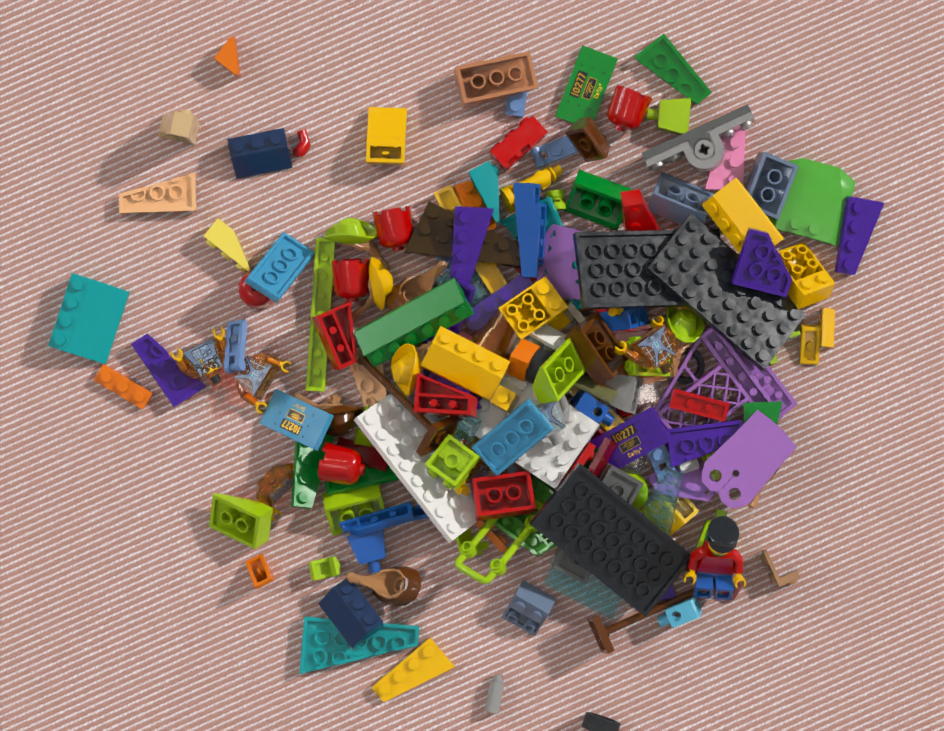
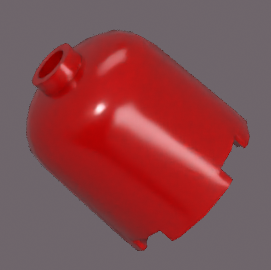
M617 84L607 112L608 120L615 125L614 129L625 132L626 129H637L645 116L652 97Z
M405 206L404 211H401V207L382 210L380 215H378L377 211L372 212L379 244L385 248H392L393 252L404 250L403 246L408 245L414 233L410 206Z
M361 258L342 259L340 263H337V260H331L333 287L337 296L346 298L347 302H358V298L368 294L370 259H364V262H361Z
M251 272L247 273L239 282L238 292L241 300L252 309L262 310L268 308L274 301L259 291L255 292L256 289L252 290V287L245 283L246 278Z
M328 442L325 444L322 452H326L324 460L319 461V480L353 485L359 480L360 475L364 476L366 465L363 464V457L357 450Z

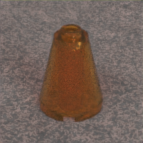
M498 310L471 339V342L505 359L513 329Z

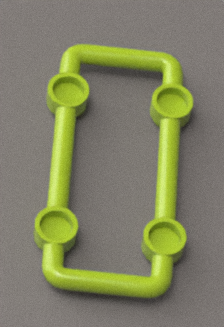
M534 499L536 509L540 510L544 504ZM529 515L526 518V527L500 559L491 561V571L486 577L462 563L476 555V546L499 518L487 520L471 541H465L461 544V554L455 560L456 569L481 584H489L496 576H502L507 570L506 563L530 533L538 531L529 524L535 515Z

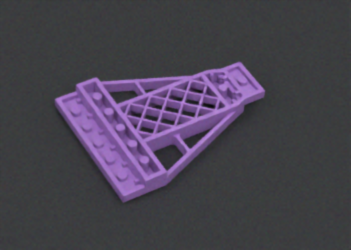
M708 327L690 347L678 367L677 375L672 377L656 404L655 410L666 429H672L669 423L678 424V428H681L682 425H699L696 424V414H693L692 424L683 423V412L685 411L668 407L670 401L664 403L683 369L686 370L693 380L692 384L683 391L691 392L697 388L696 394L700 395L701 386L711 387L709 398H713L714 388L724 389L723 400L720 401L733 404L728 409L725 422H729L727 417L746 402L783 401L779 420L784 417V414L795 407L797 402L769 365L761 371L713 328ZM699 342H702L716 360V365L697 379L686 364ZM722 368L725 373H721V372H717V371H719V370ZM716 374L726 376L725 387L715 386ZM712 376L711 385L702 384ZM729 379L736 386V388L728 387ZM727 390L737 391L736 402L726 401ZM670 410L680 411L679 422L669 421ZM665 411H667V412H666V420H665V418L662 416V414H663ZM707 417V419H706V424H713V423H720V422H721V421H719V420L713 419V420L709 423L710 418ZM647 454L644 455L645 458H646V459L648 460V462L650 463V460H649Z

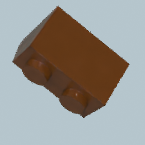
M589 116L579 118L564 132L585 162L608 157L611 146L608 144L607 138L596 127L595 121Z

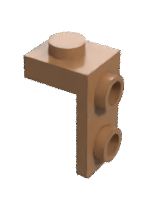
M767 550L761 551L763 555L760 558L764 566H768L771 571L768 575L772 584L776 583L779 587L786 584L788 587L797 583L796 579L800 578L797 570L778 576Z

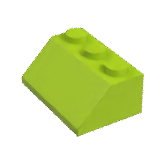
M567 338L539 368L532 385L539 404L559 401L586 372L571 338Z
M380 485L327 496L326 493L322 494L325 512L333 536L343 534L339 522L386 509Z

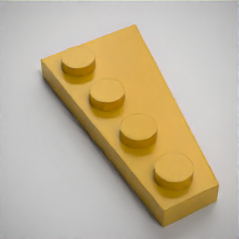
M430 637L371 688L383 702H386L455 666Z

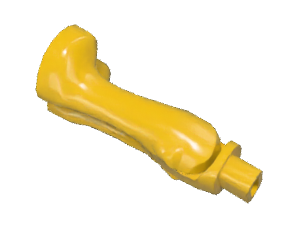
M560 165L553 168L551 166L546 167L518 183L540 184L541 190L549 187L552 181L556 182L557 177L563 174V170ZM513 185L501 188L499 190L501 193L500 197L505 208L510 214L516 212Z

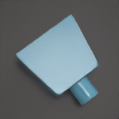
M691 597L666 608V613L657 616L660 627L671 624L672 628L701 617L703 611L697 598ZM674 612H679L681 616L676 617L674 615Z

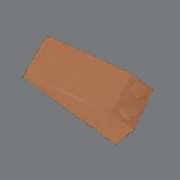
M530 51L456 66L453 71L462 108L477 106L538 89Z

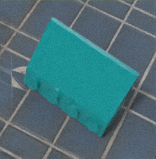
M72 273L48 346L107 364L130 292Z

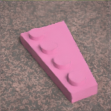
M742 129L735 131V135L730 138H721L726 150L724 160L717 169L709 172L705 190H721L736 177L744 186L745 131H742Z

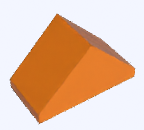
M233 36L228 39L214 59L234 76L241 77L237 42Z
M522 339L510 355L507 374L525 382L528 365L535 352L540 349V346Z
M263 553L245 561L255 589L276 580Z

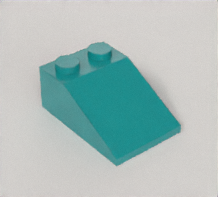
M487 161L469 171V177L486 207L494 208L492 217L497 226L499 225L498 176H500V173L495 163L491 165L490 161Z

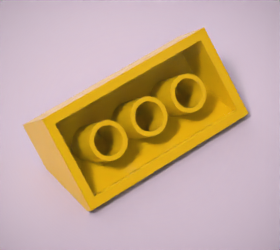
M737 177L702 204L703 208L739 254L748 227L767 232L774 246L784 239Z
M440 326L420 366L490 401L510 361Z

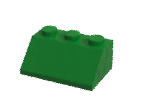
M579 169L564 211L618 231L623 218L620 192L633 189Z

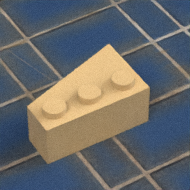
M180 109V112L173 111L163 114L158 137L195 145L200 122L188 110Z

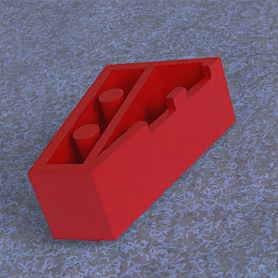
M533 115L530 118L526 116L520 121V126L515 131L513 129L504 136L505 139L502 142H497L490 149V157L504 172H507L548 135V131Z
M640 189L620 192L624 231L662 230L650 211Z
M351 301L311 317L334 370H340L357 362Z
M417 373L414 412L423 415L476 418L478 398Z

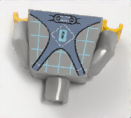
M564 395L557 402L536 405L555 427L543 438L549 437L553 446L563 442L559 431L565 429L566 423L569 421L570 406Z

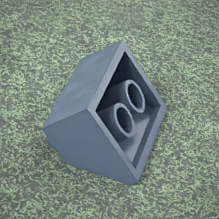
M759 152L745 189L767 217L779 220L799 166L767 152Z
M661 172L648 206L653 214L678 224H682L691 213L704 223L708 213L702 204L715 193Z

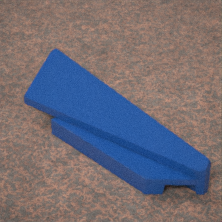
M514 183L521 274L523 277H538V267H542L544 263L547 204L539 203L540 184Z
M407 502L339 522L343 533L349 532L362 536L402 523L428 519L429 517L420 505L412 507L411 503Z

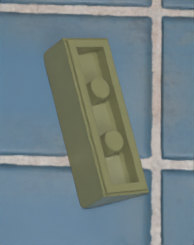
M582 375L573 385V387L585 391L609 404L613 403L617 395V390L602 383L596 385L591 378Z

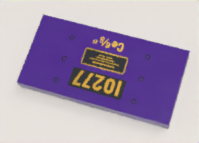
M652 406L589 442L594 444L596 449L600 447L605 437L615 442L617 446L608 463L620 469L672 439L655 408Z

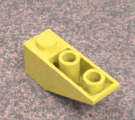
M217 218L204 235L207 238L205 243L213 249L217 246L222 250L220 254L228 261L231 258L236 261L237 264L235 266L243 273L246 270L252 272L235 231Z

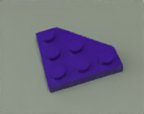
M748 227L731 283L787 297L792 278L770 235L765 231Z

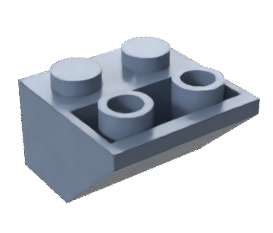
M523 580L502 618L535 636L549 615L556 598Z

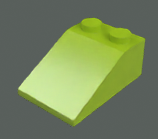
M214 493L209 527L253 549H257L269 541L273 508L257 500Z

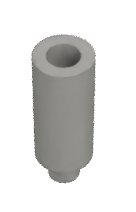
M495 674L494 681H490L485 707L486 712L499 713L504 683L501 682L503 675Z

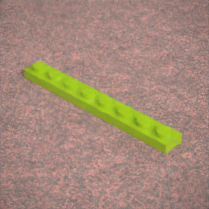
M316 238L311 317L331 309L333 286L331 260H334L336 242L326 238ZM311 318L306 391L325 392L328 355Z

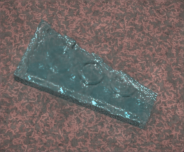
M665 467L641 514L670 536L683 473Z
M553 566L543 584L610 619L614 616L622 600L619 595L594 576H590L587 583L584 584Z

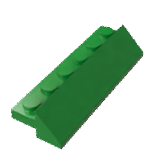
M452 278L355 330L354 333L363 355H366L373 367H376L391 359L400 346L407 343L416 346L436 335L440 326L447 329L472 316L474 310L465 298L464 292L456 279Z

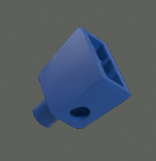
M578 390L569 405L598 424L602 422L609 427L615 419L613 415L608 413L609 407L585 391ZM597 408V412L593 414L594 409Z
M384 529L362 536L348 535V541L359 565L368 563L370 574L381 571L379 559L386 558Z

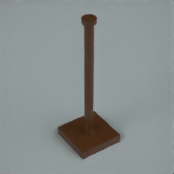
M361 355L357 359V363L363 365L428 430L416 450L421 457L436 451L448 434L452 436L461 420L459 417L450 416L432 424L423 414L414 412V405L376 367H373L366 355Z
M694 588L655 605L646 617L639 612L608 627L603 625L599 615L587 617L586 619L601 653L609 654L615 651L609 639L611 633L693 597ZM699 590L700 592H703V593H706V592H707V590Z

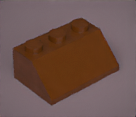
M599 312L594 313L577 325L564 338L565 340L567 338L572 339L585 370L596 385L613 379L628 360V355H618L615 353V346L619 349L623 348L619 345V342Z

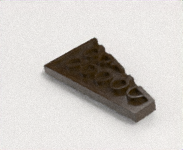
M428 202L404 253L451 259L454 213ZM489 230L486 232L477 262L521 268L519 243Z

